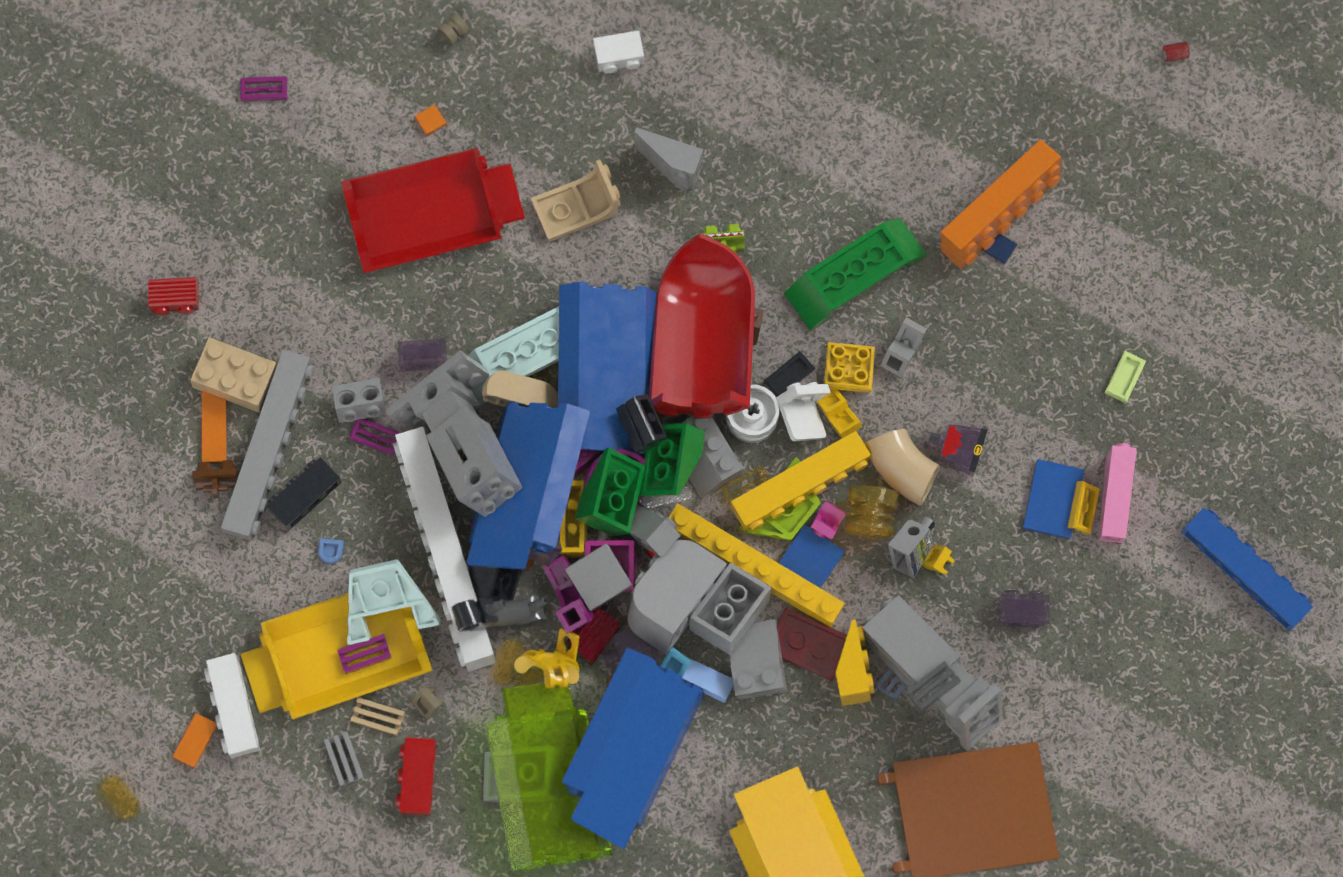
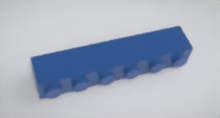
M1204 507L1184 527L1181 533L1290 632L1313 608L1310 604V599L1303 593L1295 591L1292 588V583L1286 577H1280L1274 571V567L1270 562L1260 559L1250 544L1243 543L1237 538V533L1231 527H1225L1219 521L1220 518L1214 511L1207 510Z

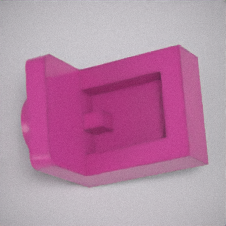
M825 501L814 518L811 527L818 536L822 538L828 537L832 540L846 513L832 503Z

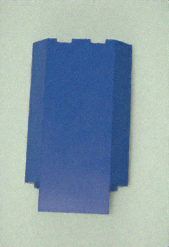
M580 281L559 285L558 406L559 403L570 404L590 411L581 450L604 451L609 447L613 450L627 449L635 452L628 443L629 437L625 428L619 423V415L616 408L626 403L632 397L647 394L649 396L657 292L647 287L636 286L635 289L629 290L622 289V285L605 283L601 287H589V282ZM645 451L635 452V453H636V454H641V453H645Z
M508 402L503 408L496 437L523 488L486 517L475 512L468 543H471L467 565L525 569L531 547L534 552L540 554L550 553L556 548L590 411L559 403L558 408L548 407L547 403H530L529 407H522L517 402Z
M628 647L562 780V783L567 787L566 791L576 797H580L583 794L571 820L622 849H625L635 826L642 827L705 695L702 689L695 684L683 681L682 677L668 668L665 669L655 664L656 661Z

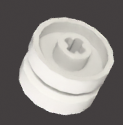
M751 385L750 407L726 416V423L731 434L738 440L746 443H759L768 439L775 431L778 423L779 403L775 395L767 388L760 385Z

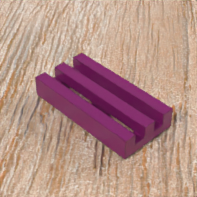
M287 76L240 78L241 102L288 100ZM282 83V86L276 87L260 86L245 88V84ZM257 92H282V93H274V94H249V95H246V93H257Z
M359 419L355 422L349 440L394 456L395 449L393 443H397L395 435L400 434V432L366 419ZM362 424L394 436L395 439L392 441L359 427ZM359 433L372 439L378 440L380 442L386 443L388 445H391V448H387L385 446L363 439L361 437L356 436V434Z
M384 634L370 638L369 641L356 643L337 650L345 674L392 658ZM380 642L382 643V645L373 647L371 649L347 657L344 656L351 652L378 644ZM383 650L385 652V654L356 663L354 665H347L348 662L366 657L368 655Z

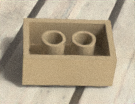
M209 337L192 375L191 384L194 389L205 391L260 413L277 364L274 361Z

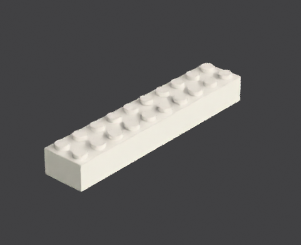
M419 427L396 434L397 443H393L399 464L404 462L400 469L405 485H411L410 488H407L412 507L418 508V510L414 511L419 530L424 529L425 531L421 533V538L426 553L431 552L432 554L427 557L433 576L437 574L439 578L434 580L440 598L445 597L446 601L441 603L447 621L452 620L453 624L448 626L454 644L459 643L460 647L455 649L461 667L466 666L469 672L495 664V657L486 629L459 632L451 607L466 600L477 601L424 428Z

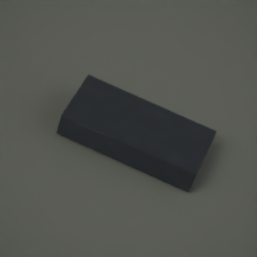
M799 351L767 377L764 383L778 397L787 391L788 386L804 380L815 371V367Z

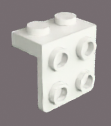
M812 382L807 385H801V383H794L787 387V391L776 397L792 441L822 440L826 437L815 402L831 393L828 384Z

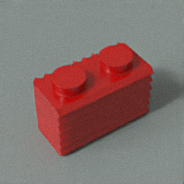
M197 278L148 279V305L151 312L164 316L168 315L169 311L191 314L193 310H199V282Z

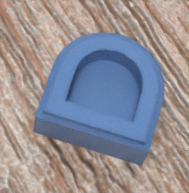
M320 538L318 547L320 559L326 564L337 563L343 555L344 540Z

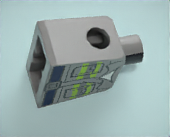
M923 517L919 523L913 520H908L888 544L893 568L912 578L916 576L933 547L931 531L935 526L933 520Z

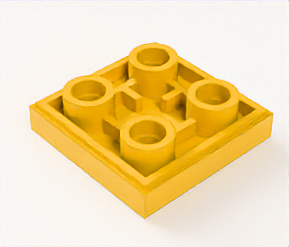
M828 342L824 384H828L829 389L871 393L875 347Z

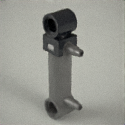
M530 596L522 600H500L494 602L492 598L479 599L477 601L466 600L453 605L451 609L459 632L469 630L481 631L491 626L523 624V627H529L546 620L543 606L547 604V599L545 597Z

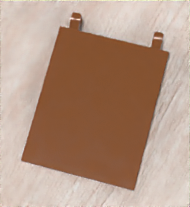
M1038 742L892 763L894 772L881 773L877 777L878 785L896 783L909 861L893 863L892 870L895 874L911 871L912 877H942L1059 859Z

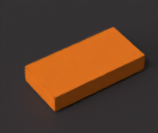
M195 713L172 757L196 768L218 727L217 723Z

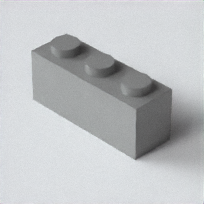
M638 504L636 505L631 531L627 534L636 543L661 557L681 536L675 530L677 525L669 517H664L649 506L644 508Z

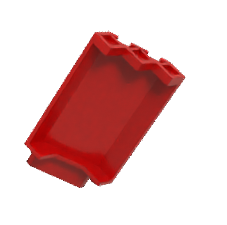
M478 148L341 181L364 273L502 239L500 230L504 229L503 224L525 219L511 164L488 168L485 155L480 156Z

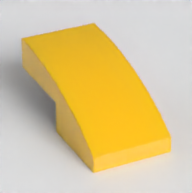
M830 389L831 393L817 401V404L842 439L862 428V424L848 407L847 401L838 390Z

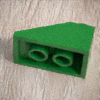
M687 423L662 425L667 439L646 451L645 470L639 496L680 495L702 455L705 437L704 430Z
M609 447L606 448L580 496L575 519L610 536L630 533L645 465Z

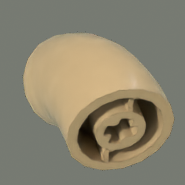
M906 429L891 431L864 443L871 454L870 461L881 477L907 500L922 506L939 470V464L930 460L919 451Z

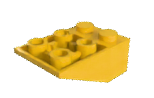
M856 619L851 622L836 670L842 706L871 701L870 694L875 693L871 673L866 674V670H870L867 650L861 649L862 646H866L862 626L857 627Z

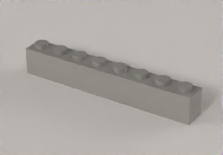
M284 349L281 352L221 525L223 533L250 541L253 535L257 536L259 533L261 522L258 520L261 512H266L269 501L266 499L269 490L272 491L274 489L276 467L281 468L284 454L281 453L284 445H289L292 432H289L291 424H295L299 416V410H297L299 401H304L307 388L304 387L306 380H310L314 373V366L308 356Z

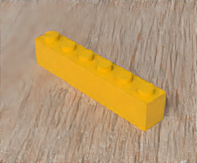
M854 431L732 500L730 507L744 531L750 528L754 531L763 526L764 520L771 516L775 519L784 514L785 508L791 505L794 507L799 506L806 501L805 497L808 495L822 493L827 489L826 485L831 482L839 483L848 477L847 473L854 469L856 472L864 469L869 465L868 461H870L871 454L857 431Z

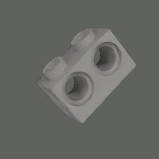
M380 378L332 386L335 410L339 423L386 415Z

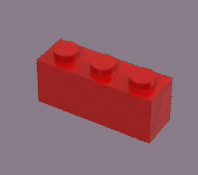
M405 737V744L400 745V759L404 760L403 769L399 768L398 783L402 785L401 793L396 794V808H400L399 812L401 815L431 816L437 744L435 739Z

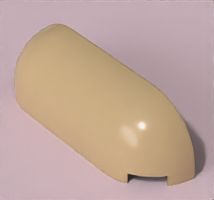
M498 371L487 378L482 388L484 401L497 406L505 407L508 402H517L522 407H529L530 403H547L548 407L558 408V393L549 383L512 372Z

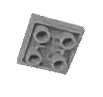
M607 543L565 569L590 611L595 610L633 586Z

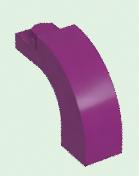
M562 555L543 566V569L560 602L561 609L555 613L568 634L592 621L593 611L589 610L565 569L571 566L566 555Z

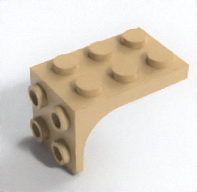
M600 159L595 161V168L586 176L531 198L532 205L548 242L618 216V207L621 206L619 201L620 194L616 185L612 186L610 180L611 173L607 164L603 165Z

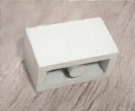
M639 31L593 38L599 72L614 73L618 68L624 67L632 70L644 64V53Z

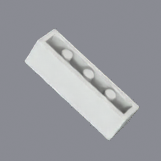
M232 653L206 660L208 668L204 669L207 683H212L213 691L210 692L212 705H217L219 715H215L218 729H223L225 738L221 739L224 753H228L231 758L261 751L238 656Z

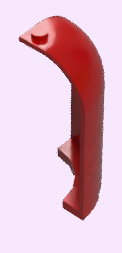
M701 233L682 245L673 255L661 277L656 295L649 398L656 413L671 417H677L679 413L693 415V419L711 418L712 414L724 412V415L728 416L750 407L755 312L753 280L744 262L732 249Z

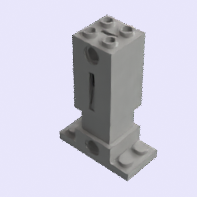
M460 350L388 407L387 411L391 417L412 430L419 427L425 428L428 424L431 432L426 437L458 501L486 517L506 500L512 498L523 487L490 424L478 417L474 409L478 401L472 389L487 378L489 373L484 366Z
M899 595L894 600L892 598L887 600L883 604L882 610L876 616L871 615L864 622L862 628L865 643L909 688L945 661L948 664V667L961 679V682L934 704L945 714L946 725L960 738V745L968 752L1003 720L1002 690L995 683L990 686L982 677L976 681L961 666L960 655ZM943 671L941 674H939L937 677H935L932 681H930L928 684H926L923 688H921V689H920L918 692H916L915 694L917 695V694H919L921 691H923V690H924L926 687H928L931 683H933V682H934L935 680H937L940 676H942V675L945 673V671ZM949 677L921 700L923 702L926 701L952 679Z

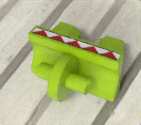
M729 224L726 226V232H717V227L715 226L705 227L704 235L725 244L735 253L736 251H745L744 231L740 230L738 224Z

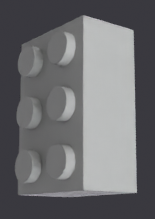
M730 563L690 616L689 630L730 655L770 601L771 587Z

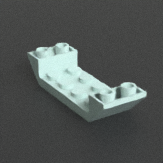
M559 306L474 349L468 356L484 366L489 376L498 371H508L528 377L558 362ZM487 378L472 389L478 401V404L475 406L476 408L487 404L484 401V397H482V388Z

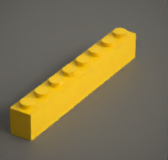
M677 503L669 518L677 525L675 530L681 535L680 539L699 544L726 562L727 567L730 563L734 564L770 586L771 593L820 623L828 627L833 626L845 603L682 505Z

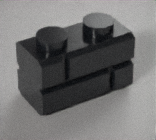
M648 394L632 397L626 403L616 408L619 415V423L625 428L629 437L628 443L635 452L648 451L667 439Z

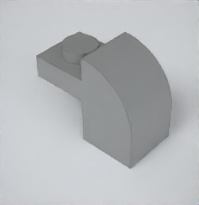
M906 317L880 366L901 377L921 345L927 328Z

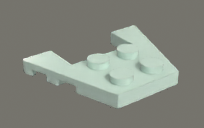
M398 559L350 571L348 645L370 640L371 635L365 620V616L411 606L418 629L440 624V617Z

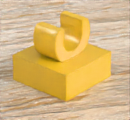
M933 544L922 566L928 570L947 574L948 571L943 566L946 562L954 563V559L950 557L952 551L946 546Z

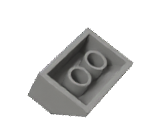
M693 416L681 423H687L705 431L702 455L689 477L700 498L742 476L743 468L712 416L708 419H693Z

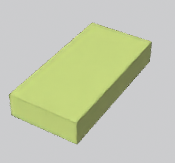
M1124 351L1105 394L1127 403L1146 360Z

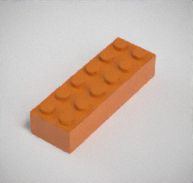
M1040 139L940 232L941 251L961 270L966 265L973 264L983 249L987 250L992 246L997 235L1000 233L1002 235L1005 234L1016 218H1022L1031 204L1038 203L1043 198L1045 191L1049 188H1054L1061 179V156Z

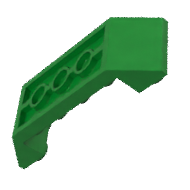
M901 218L883 222L806 271L784 292V295L811 332L828 321L832 312L902 267L906 266L908 269L927 257V254Z

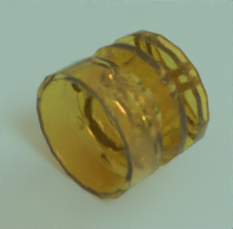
M855 486L849 488L847 507L854 511L846 513L845 519L848 522L845 523L844 531L853 536L867 539L893 537L895 528L892 525H895L896 518L889 514L897 511L898 493L887 488L875 486Z

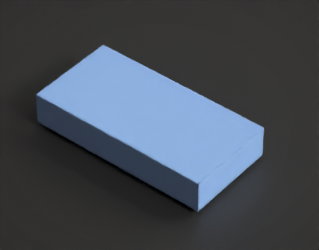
M691 659L693 662L683 675L682 680L689 684H695L702 689L704 694L725 703L734 686L733 678Z

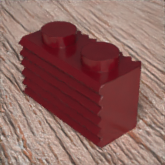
M600 607L596 608L593 611L592 621L583 625L580 630L576 629L573 631V633L579 636L577 655L592 666L620 630L621 623ZM568 637L567 640L570 642L568 644V649H571L572 643L570 638Z

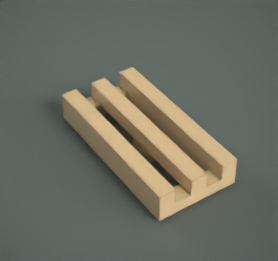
M358 697L350 721L398 736L405 711ZM365 705L374 709H378L384 712L397 715L399 717L397 720L378 713L361 709V706ZM362 714L395 724L396 726L395 729L360 719L358 715Z

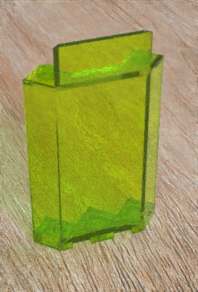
M545 683L502 688L506 715L497 716L494 718L495 721L486 723L511 871H527L543 866H561L576 861H593L613 856L609 841L571 820L583 794L580 797H576L566 791L567 787L562 783V780L589 725L586 710L576 709V706H573L569 684L567 688H560L559 685H556L554 688L547 689Z

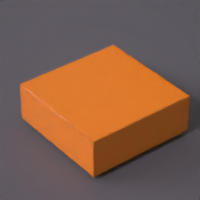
M435 104L415 115V119L427 137L447 126V122Z

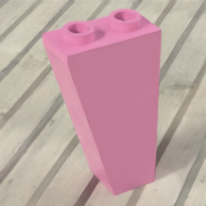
M1117 443L1116 446L1112 445L1106 456L1099 529L1100 541L1123 543L1126 539L1137 448H1132L1126 443Z

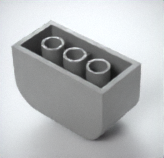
M688 540L675 541L661 557L655 554L648 565L650 567L646 573L642 571L635 581L636 587L632 592L633 596L627 614L631 630L638 637L667 655L689 626L690 616L725 571L727 563L699 544Z

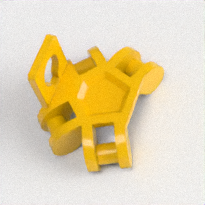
M560 628L557 647L553 653L544 652V649L539 648V651L528 650L515 660V670L519 673H525L531 667L537 666L543 670L547 689L554 688L556 685H559L560 688H567L568 684L577 683L579 680V664L576 661L579 636L573 632L567 634L564 628ZM566 636L570 638L572 643L571 649L567 652L564 645V638ZM555 670H557L558 676H555V674H554V671H555Z

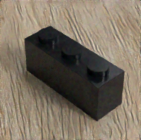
M321 457L316 461H310L305 466V471L299 477L294 476L286 484L287 488L281 493H275L268 501L267 508L269 512L288 531L342 483L340 477Z

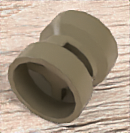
M456 13L449 18L446 24L443 23L437 28L443 38L446 36L449 38L450 41L447 43L451 46L458 41V37L464 36L470 31L466 22Z

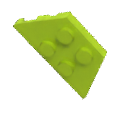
M796 457L787 469L800 463V460ZM812 493L805 497L806 501L799 506L794 507L791 505L784 509L785 513L775 519L771 516L764 520V525L754 531L751 528L744 531L743 527L740 526L739 530L743 533L791 542L818 509L821 502L818 496Z

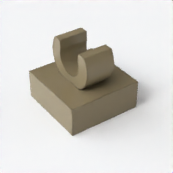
M427 686L423 687L411 702L426 720L435 715L445 700L444 697L440 699L435 697L433 693L436 691V687H431L430 689Z

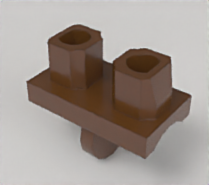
M232 460L220 462V469H212L211 463L199 462L197 470L192 471V478L194 479L196 490H204V493L212 492L213 498L216 499L220 497V491H228V488H235L238 474Z

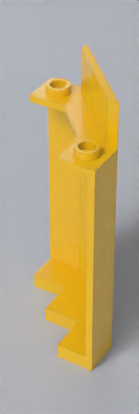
M349 592L262 622L263 632L259 633L262 646L241 653L259 713L282 706L284 712L289 711L293 720L433 671L411 606L365 616L371 638L384 634L392 658L348 674L344 673L337 650L350 646L347 642ZM380 642L378 644L351 652L344 656L347 657L371 649L373 647L382 645V643ZM383 650L368 655L366 657L348 662L347 665H354L356 663L385 654V652Z
M798 766L734 794L744 818L737 821L738 826L729 832L749 877H864L826 790L815 792L814 788L808 790Z

